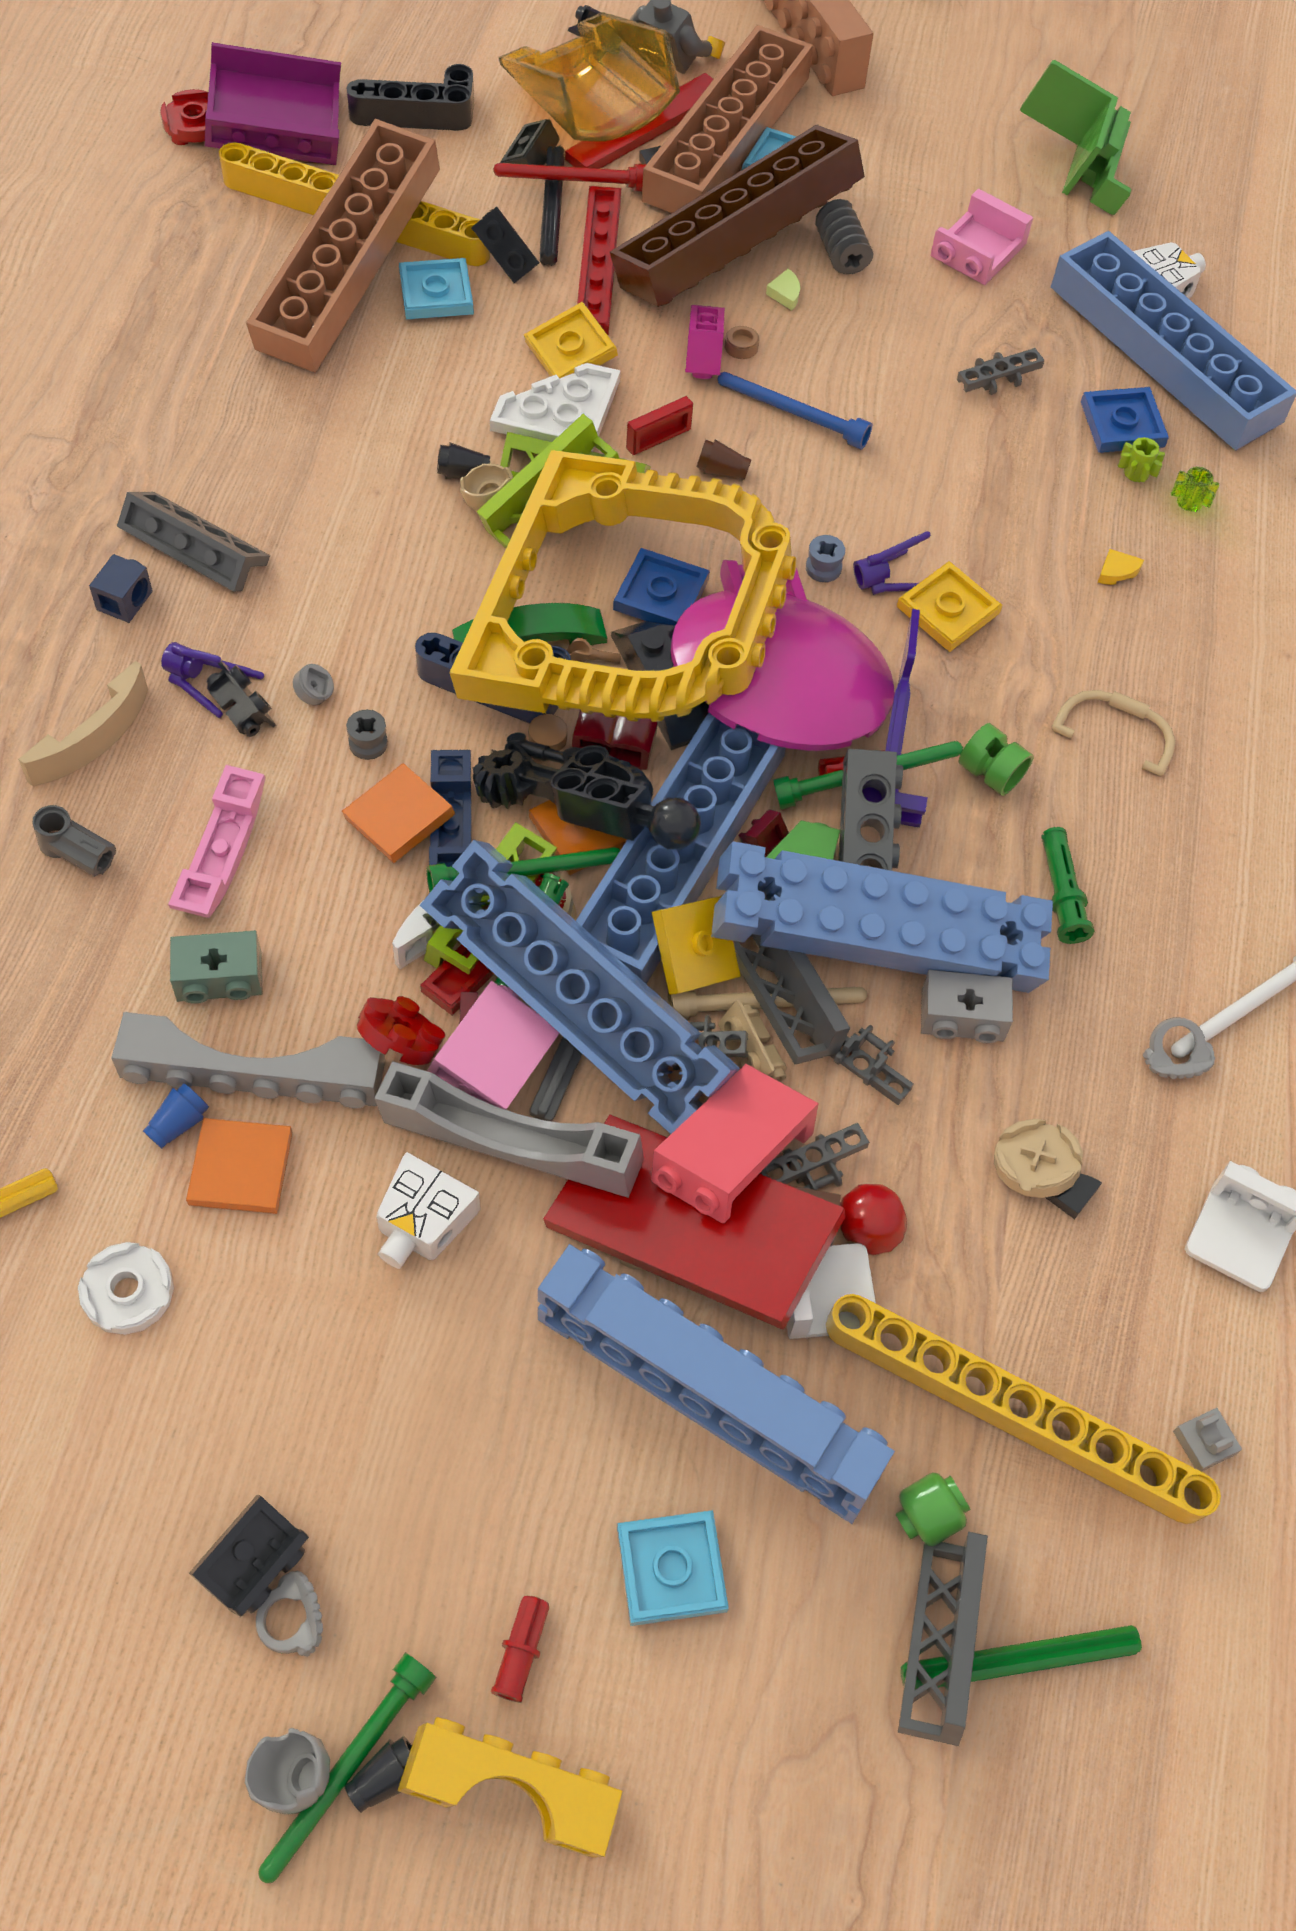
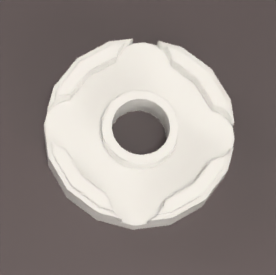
M131 1242L109 1246L93 1256L87 1264L88 1269L84 1272L83 1278H80L78 1285L80 1305L91 1322L108 1333L123 1335L143 1331L157 1322L169 1307L174 1290L171 1270L160 1253L152 1248L140 1246L139 1243ZM134 1278L138 1281L137 1290L132 1295L124 1298L114 1295L115 1286L122 1279Z

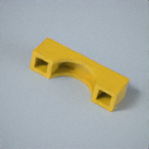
M436 1717L434 1724L425 1723L418 1727L398 1787L399 1792L448 1808L456 1806L468 1790L483 1780H505L524 1790L535 1803L542 1821L544 1842L591 1858L605 1857L623 1792L608 1786L609 1776L586 1768H580L579 1775L560 1769L562 1760L537 1751H532L531 1758L524 1757L512 1752L514 1745L512 1742L493 1735L484 1734L482 1742L464 1736L465 1726L448 1719Z

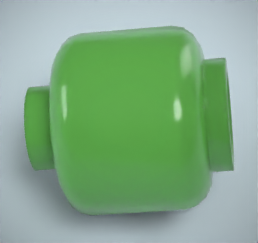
M933 1472L900 1492L899 1501L903 1510L896 1513V1516L910 1540L919 1535L925 1544L935 1546L966 1526L967 1518L965 1513L971 1509L951 1476L944 1479L940 1474Z

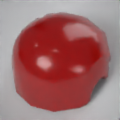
M860 1184L842 1197L840 1206L844 1207L846 1217L841 1225V1231L847 1241L864 1245L869 1255L891 1252L903 1241L907 1229V1217L900 1197L893 1190L881 1184Z

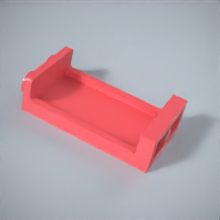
M745 1064L654 1150L651 1180L663 1191L682 1199L702 1214L709 1215L717 1221L725 1223L730 1218L733 1200L794 1138L804 1144L813 1135L819 1103Z

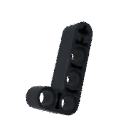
M454 64L446 68L443 84L358 79L351 81L346 87L349 119L356 125L371 126L374 119H378L400 128L459 131L469 128L472 124L474 109L473 70L464 64Z

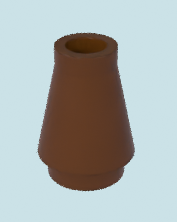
M705 439L696 467L703 469L704 474L736 477L745 480L751 459L744 457L716 439L714 442Z

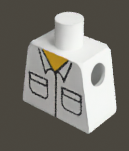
M1172 242L1133 251L1188 299L1192 297L1200 275L1206 267L1205 259L1200 253L1188 256L1176 243Z
M406 1152L377 1212L376 1217L379 1230L389 1237L378 1252L379 1257L390 1266L398 1269L403 1266L412 1251L428 1260H434L480 1211L479 1192Z

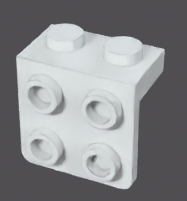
M1230 1161L1215 1180L1185 1245L1186 1253L1190 1257L1258 1292L1266 1291L1271 1286L1292 1234L1296 1231V1190L1287 1186H1279L1261 1177L1253 1168Z
M856 1243L829 1246L787 1323L789 1339L829 1336L826 1330L827 1317L836 1301L844 1295L856 1294L876 1303L868 1253L864 1245ZM841 1312L838 1314L840 1322L846 1328L857 1329L860 1327V1321L853 1313Z

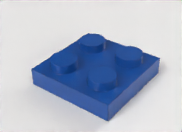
M1150 387L1083 393L1081 405L1098 453L1122 451L1126 442L1133 445L1136 439L1143 437L1154 440L1159 445V448L1166 446L1169 436Z
M640 548L614 598L613 610L644 621L676 625L683 612L700 599L709 581L710 570Z

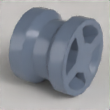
M831 535L817 536L809 545L806 571L816 581H834L842 572L845 546L837 537Z

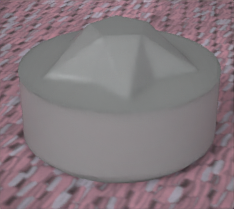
M308 664L299 670L293 678V688L296 695L307 704L319 705L333 693V679L328 671L319 665Z

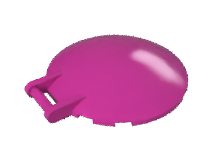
M723 560L720 578L724 591L708 595L696 601L678 619L671 639V657L674 667L692 661L698 646L704 638L713 632L725 629L745 576L743 565H738L737 561ZM796 568L794 578L786 582L784 606L782 609L777 608L774 634L772 638H766L765 658L762 667H756L747 689L735 695L722 694L709 705L708 713L732 729L740 725L759 734L757 740L775 746L806 751L835 750L848 747L857 738L862 736L869 738L884 724L894 699L892 674L881 652L862 631L832 610L806 599Z

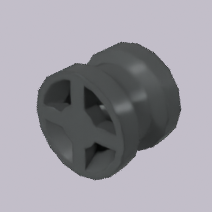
M366 709L353 713L348 718L346 724L351 752L356 757L365 760L381 756L388 746L385 719L374 710Z

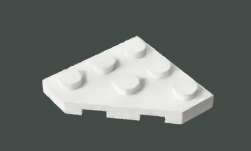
M585 363L575 367V373L559 378L557 375H553L532 383L531 389L517 395L513 391L503 394L499 397L490 418V431L506 435L507 432L553 442L584 413L593 421L599 436L620 382V370Z

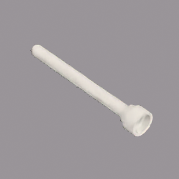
M1296 956L1293 958L1292 964L1200 1025L1199 1027L1203 1031L1205 1041L1207 1042L1296 981ZM1191 1032L1172 1045L1171 1052L1175 1057L1183 1058L1193 1051L1195 1046L1193 1034Z

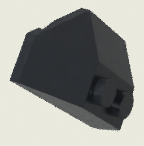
M644 621L611 632V637L628 670L663 671L674 667L671 657V639L676 625ZM705 701L693 707L686 716L678 717L677 714L665 716L662 721L658 722V727L670 750L686 746L690 743L708 715L709 705Z

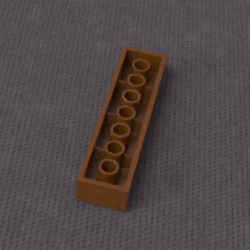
M815 125L610 251V256L620 288L657 307L670 303L678 294L686 289L697 286L699 281L705 277L721 271L732 260L748 254L751 248L764 240L775 237L777 232L786 226L799 222L804 215L815 208L826 205L829 199L841 192L850 190L853 184L863 179L865 175L858 139Z

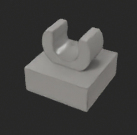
M1218 1408L1177 1426L1173 1431L1192 1465L1199 1471H1204L1231 1458L1242 1450Z

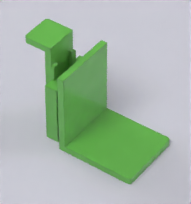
M1052 60L1023 102L1020 111L1077 145L1062 193L1068 195L1081 178V181L1094 188L1090 202L1109 214L1115 215L1132 191L1130 187L1114 179L1131 124L1128 121L1131 112L1122 106L1115 110L1118 97L1060 62Z

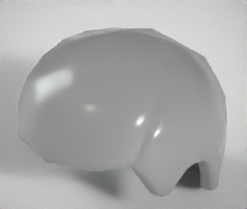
M290 1728L288 1733L283 1736L264 1737L258 1742L247 1761L245 1785L250 1799L269 1811L280 1814H296L309 1808L324 1794L328 1785L330 1757L322 1740L305 1731L300 1732L298 1729Z

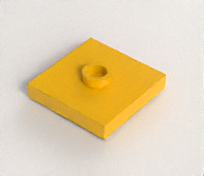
M583 302L523 334L526 344L550 377L557 375L559 378L575 373V367L582 364L590 363L600 366L618 356L617 347Z
M948 561L898 598L896 607L909 618L911 617L912 609L920 610L918 626L946 650L951 652L999 615L1003 605L953 563Z
M722 896L652 912L669 995L741 977L734 942L732 940L711 937L714 906Z

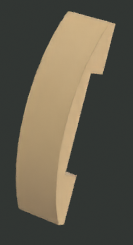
M137 661L133 662L108 683L107 686L111 699L61 742L48 734L18 759L26 780L30 785L45 784L79 770L98 758L119 740L137 717L148 691L140 663Z

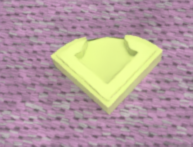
M787 269L767 285L766 295L791 311L796 307L800 294V282L797 276L790 269Z

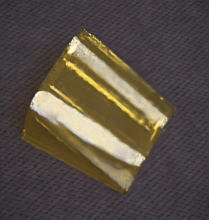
M605 12L577 23L579 37L540 53L539 50L523 46L498 57L500 65L574 140L607 141L631 134L659 116L680 92L668 32Z

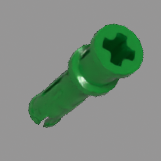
M1052 827L1043 832L1044 835H1041L1054 888V895L1051 901H1053L1052 911L1057 914L1060 925L1057 935L1062 943L1077 944L1090 939L1094 935L1095 930L1093 923L1088 920L1086 914L1087 896L1079 889L1066 829Z

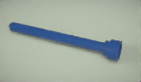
M721 372L718 375L717 379L720 385L843 434V439L847 440L850 446L862 450L870 438L873 423L861 418L856 420L851 418L847 421L728 372Z

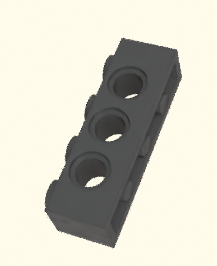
M848 748L843 759L838 861L892 871V868H898L900 846L899 844H893L894 828L899 829L901 804H895V789L900 790L902 787L903 766L897 765V752ZM869 787L875 788L880 792L882 801L877 803L869 802L864 798L862 790ZM866 826L875 828L880 834V841H866L862 837L860 829Z

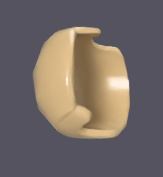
M484 463L471 469L465 477L460 478L461 495L469 507L478 511L513 478L509 467L504 468L498 464Z

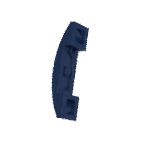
M431 750V788L452 805L455 815L431 833L429 865L445 863L446 867L452 866L472 842L471 750Z

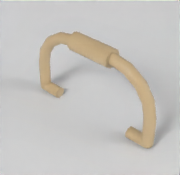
M1092 690L1082 691L1070 697L1061 707L1052 725V730L1070 739L1075 730L1063 724L1072 708L1085 700L1098 699L1109 702V706L1143 720L1146 717L1154 722L1164 735L1166 742L1164 753L1158 765L1145 760L1142 769L1158 776L1165 774L1173 756L1175 738L1169 724L1162 716L1149 709L1150 705L1116 691L1109 693Z

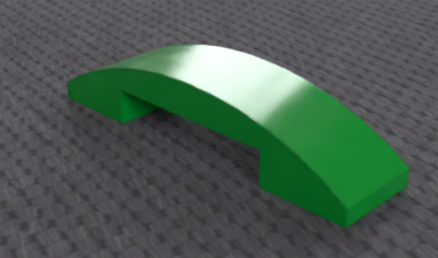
M539 603L517 606L513 608L507 621L515 634L524 642L532 639H540L546 642L568 639L569 644H571L575 639L583 638L590 645L607 643L608 639L600 609L580 604ZM474 619L453 629V639L463 643Z

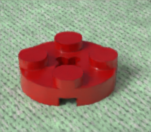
M190 89L173 94V101L167 106L164 102L160 109L165 132L171 136L172 142L177 145L204 142L208 92Z
M398 996L395 1001L370 997L367 999L358 1017L360 1019L357 1023V1030L368 1044L384 1055L387 1054L389 1049L403 1054L399 1061L406 1064L425 1065L430 1063L445 1037L443 1029L431 1023L425 1016L419 1013V1005L404 996Z

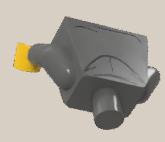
M650 0L646 6H640L629 20L630 28L636 31L635 52L682 74H685L696 57H708L710 55L720 59L725 46L724 41L712 36H708L707 41L701 40L695 31L691 14L671 4V0Z

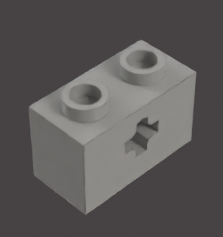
M928 970L922 987L921 1034H931L939 1039L961 1037L975 1039L981 1043L1004 1042L1013 1023L1012 978Z

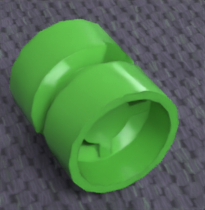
M987 723L968 741L960 754L958 762L974 776L984 775L985 784L1001 796H1005L1024 777L1032 764L1034 756L1017 742L1008 744L1007 735L991 723Z

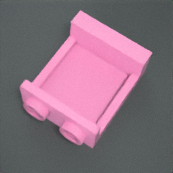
M978 188L971 195L968 212L949 230L943 227H939L936 230L930 256L986 285L1027 244L1033 217Z
M490 981L436 1055L427 1072L435 1074L473 1097L506 1110L555 1041L559 1032L535 1010L521 1002L519 996L512 989L503 985L499 986Z

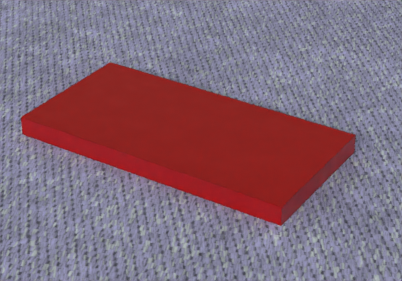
M609 1114L604 1124L640 1134L644 1161L629 1198L568 1179L543 1218L546 1227L784 1330L846 1217L844 1207L758 1174L733 1200L730 1218L725 1223H721L709 1215L702 1214L695 1207L675 1195L663 1191L652 1182L654 1150L668 1137Z

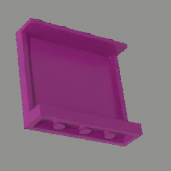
M212 42L208 105L205 120V147L220 149L228 143H241L289 159L336 165L339 144L338 116L341 62Z

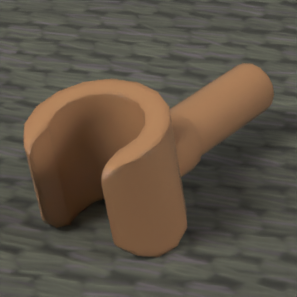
M583 638L575 639L566 649L571 654L572 661L585 662L587 659L620 663L621 654L593 649Z

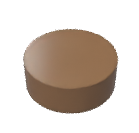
M736 326L726 333L725 350L730 356L737 359H748L758 352L759 335L754 329L747 326Z
M544 714L537 716L529 725V741L547 745L551 749L560 751L567 742V725L564 720L556 715Z

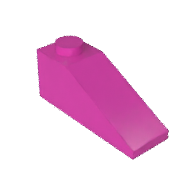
M691 305L685 372L692 373V376L695 378L710 379L713 375H720L724 336V307Z

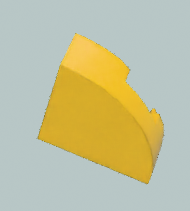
M1109 549L1097 583L1114 585L1117 581L1128 578L1133 579L1140 572L1144 559Z

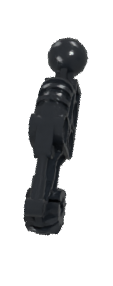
M517 732L507 737V744L504 750L496 751L491 749L490 755L479 757L478 764L473 767V781L477 795L480 796L481 802L489 803L491 808L504 805L506 809H509L514 804L523 806L524 800L529 794L552 801L556 805L559 818L565 822L634 841L643 829L647 827L655 842L666 849L682 850L692 844L700 832L701 817L694 804L684 798L668 797L652 806L653 786L644 772L627 761L609 756L608 750L600 745H590L583 748L570 747L562 752L551 749L547 745L528 741L524 733ZM532 758L542 761L549 760L564 765L560 769H555L537 764Z

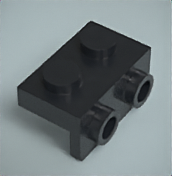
M256 1495L189 1574L229 1611L241 1617L247 1610L250 1613L255 1612L266 1601L272 1591L268 1585L281 1570L287 1573L299 1562L305 1553L302 1545L309 1536L303 1530L295 1528L262 1496Z

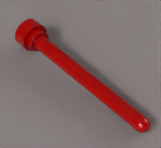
M497 163L493 168V172L498 177L626 184L627 188H632L634 192H642L643 169L647 164H634L633 167H628L627 170Z

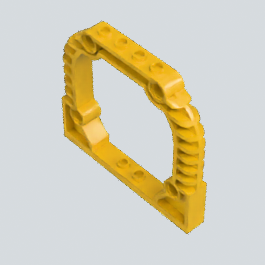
M551 450L450 670L457 699L546 713L549 704L557 705L562 710L569 711L571 708L581 709V712L586 714L599 712L603 713L605 717L615 718L617 715L626 717L628 721L637 722L640 718H650L652 722H659L665 716L677 714L678 717L686 716L693 707L706 700L707 704L710 705L722 694L735 695L743 692L751 683L756 667L761 668L763 665L766 638H772L774 634L777 608H783L786 598L787 580H792L795 575L796 557L792 556L791 537L788 528L782 524L775 523L771 511L768 512L759 497L754 493L752 495L746 493L740 485L735 483L732 486L722 484L721 479L716 478L706 482L701 481V478L695 475H691L689 479L680 478L678 473L672 472L668 473L667 476L658 475L656 470L650 469L646 473L637 472L635 461ZM628 516H637L709 526L728 532L740 541L745 576L726 627L704 638L698 646L693 660L686 664L663 671H634L554 657L551 645L546 641L532 639L524 642L515 634L507 622L517 599H521L524 594L526 578L529 572L534 571L536 567L537 554L547 532L562 534L575 526L593 520L604 526H614L626 520Z

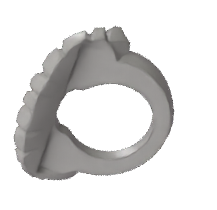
M1181 1017L1169 1018L1159 1023L1151 1034L1150 1047L1143 1053V1057L1146 1059L1145 1063L1149 1065V1069L1153 1073H1159V1076L1165 1078L1170 1076L1171 1079L1200 1076L1203 1072L1209 1071L1215 1062L1213 1047L1205 1041V1036L1200 1027L1193 1021ZM1175 1026H1183L1189 1029L1195 1040V1046L1190 1059L1181 1064H1174L1171 1061V1058L1165 1053L1162 1043L1165 1033Z
M290 1571L279 1579L277 1588L271 1591L269 1597L257 1610L256 1629L260 1640L272 1651L285 1654L298 1652L299 1655L308 1657L311 1653L315 1652V1647H318L321 1643L323 1624L317 1594L314 1592L312 1583L309 1582L307 1576L302 1572ZM285 1598L296 1601L301 1600L306 1611L305 1622L301 1624L293 1637L282 1641L274 1639L266 1628V1616L270 1607L278 1600Z

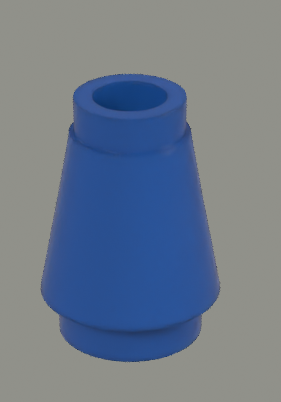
M183 1083L177 1090L172 1088L143 1132L162 1149L167 1143L172 1142L202 1121L204 1118L202 1114L209 1106L189 1086Z

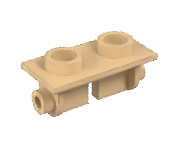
M740 999L736 1000L718 1022L721 1031H746L748 1033V1057H734L739 1068L741 1069L745 1064H748L779 1082L784 1081L787 1077L785 1074L787 1067L782 1061L775 1045H762V1042L768 1041L770 1035L760 1018L759 1011L753 1009L751 1005L743 1006ZM741 1040L726 1041L730 1050H736L741 1045Z

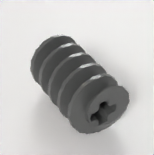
M835 199L827 202L819 210L815 225L833 268L842 274L860 272L871 263L874 253L856 211L852 209V204L848 200Z

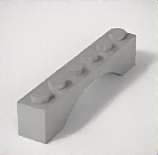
M123 1012L111 1057L119 1077L135 1084L155 1081L179 1088L185 1083L189 1087H208L215 1092L223 1094L243 1091L252 1092L259 1097L273 1099L279 1095L296 1097L302 1102L312 1104L319 1103L322 1100L340 1102L349 1108H362L365 1105L377 1106L374 1098L381 1086L385 1066V1055L361 1038L338 1036L319 1047L294 1055L274 1058L242 1057L223 1053L200 1044L183 1033L165 1016Z
M393 1061L374 1098L385 1124L628 1198L644 1161L640 1134L599 1122L585 1124L559 1123L520 1115L473 1097L433 1073Z

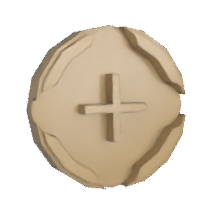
M1030 1119L1019 1121L1003 1131L995 1147L994 1165L998 1177L1010 1189L1024 1196L1045 1198L1059 1195L1074 1185L1081 1173L1083 1151L1078 1139L1066 1127L1057 1124V1127L1046 1124V1120Z

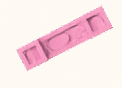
M229 765L225 766L212 797L215 806L189 870L183 869L168 904L171 909L210 918L227 892L246 849L263 792L264 774Z

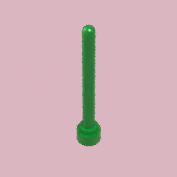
M951 741L897 755V765H902L903 770L957 757L962 753L963 746L958 741ZM843 770L798 781L797 777L789 779V776L773 779L780 809L795 807V802L803 800L802 796L841 787Z
M611 847L511 862L513 866L507 874L509 876L511 874L533 876L608 865L614 862L621 850ZM445 863L427 865L426 876L429 893L441 879L454 881L459 872L452 866L446 867Z
M406 1652L392 1669L396 1673L390 1681L393 1687L331 1769L329 1782L324 1794L318 1798L315 1804L297 1815L259 1867L258 1875L262 1882L273 1883L276 1881L410 1698L414 1701L419 1693L424 1695L437 1678L431 1671Z

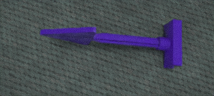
M912 609L885 748V751L897 752V755H901L911 694L909 678L916 656L920 610ZM869 787L862 790L864 798L869 802L877 803L882 801L880 792L875 788ZM895 789V804H901L900 824L920 828L922 815H925L928 797L900 793L899 789Z

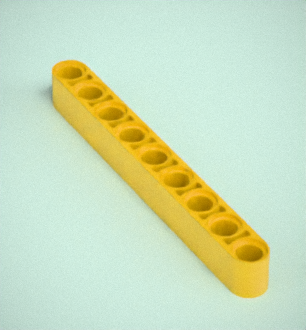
M228 143L219 150L223 181L228 188L311 215L316 213L339 176L338 174L241 143ZM423 201L419 203L396 241L448 259L466 258V263L470 266L484 265L490 259L489 250L471 228L480 219Z
M847 1294L840 1297L827 1317L826 1330L830 1339L836 1344L1183 1524L1195 1523L1215 1512L1220 1505V1489L1215 1480L1207 1474L862 1296ZM841 1312L853 1313L860 1321V1327L857 1329L846 1328L840 1322L838 1314ZM885 1333L895 1335L900 1340L902 1349L900 1351L887 1349L881 1342V1335ZM933 1355L940 1359L943 1364V1373H934L928 1370L924 1364L923 1356ZM972 1376L981 1380L985 1386V1395L973 1394L966 1385V1377ZM1015 1398L1025 1404L1028 1411L1027 1418L1017 1417L1012 1413L1009 1407V1399ZM1053 1421H1061L1067 1425L1070 1430V1440L1065 1441L1056 1436L1052 1427ZM1096 1443H1103L1111 1449L1113 1463L1104 1462L1099 1458L1096 1452ZM1141 1465L1148 1466L1153 1470L1157 1479L1156 1486H1151L1144 1482L1140 1475ZM1185 1487L1192 1489L1199 1496V1510L1191 1507L1185 1500Z

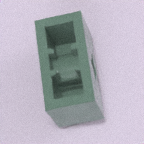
M257 931L170 937V982L177 1002L185 1001L197 1004L208 999L229 998L232 1000H244L250 996L263 995L262 951Z

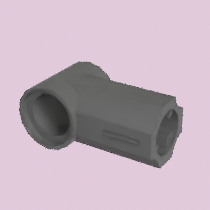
M48 805L35 813L32 821L39 848L46 856L63 858L94 877L98 874L103 875L111 866L112 859L116 854L115 845L71 820L68 811L63 807ZM60 830L55 833H50L51 831Z

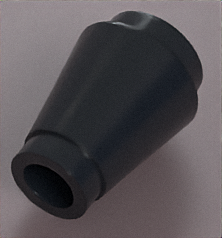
M449 442V446L440 444L437 474L445 475V479L465 477L471 469L484 463L490 464V455H483V453Z
M402 1736L395 1742L389 1739L353 1779L345 1785V1790L350 1800L359 1812L362 1813L368 1807H372L401 1793L398 1791V1787L412 1748L411 1743L405 1736Z

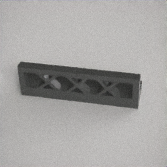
M127 492L117 527L234 592L243 591L250 567L267 566L270 558L269 554L155 492Z
M751 935L759 947L758 953L742 947L737 941H733L739 970L793 1063L796 1065L837 1054L850 1030V1026L806 954L760 946L761 935ZM757 966L774 972L778 979L777 985L760 978L756 972ZM776 996L793 1004L797 1011L795 1017L777 1008L774 1003ZM795 1030L812 1036L816 1045L801 1048L793 1035Z
M968 1531L964 1547L940 1542L935 1546H928L924 1543L898 1733L955 1746L960 1744L966 1727L988 1535ZM933 1556L961 1562L959 1576L944 1585L931 1569ZM930 1583L935 1591L928 1595ZM957 1588V1596L955 1600L953 1596L950 1594V1592ZM942 1598L954 1614V1620L937 1631L925 1615V1611L928 1606ZM924 1629L929 1638L921 1642ZM952 1634L949 1647L944 1638ZM936 1645L948 1661V1668L931 1679L919 1663V1655ZM916 1677H918L923 1685L915 1690ZM946 1682L945 1692L943 1695L941 1691L938 1689V1686ZM927 1693H930L942 1710L940 1726L911 1719L913 1703Z

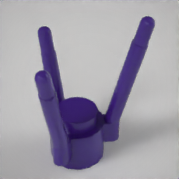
M926 531L880 553L854 561L853 570L859 588L862 590L871 587L873 595L882 592L909 591L919 584L885 583V579L890 578L888 562L906 554L908 548L930 538L931 533Z
M177 642L169 644L161 659L163 670L171 673L168 681L181 687L216 717H222L223 712L189 684L186 679L196 678L200 674L203 664L219 669L221 667L218 663L221 661L231 669L237 664L223 661L218 655L194 650ZM237 665L247 677L264 678L263 672Z

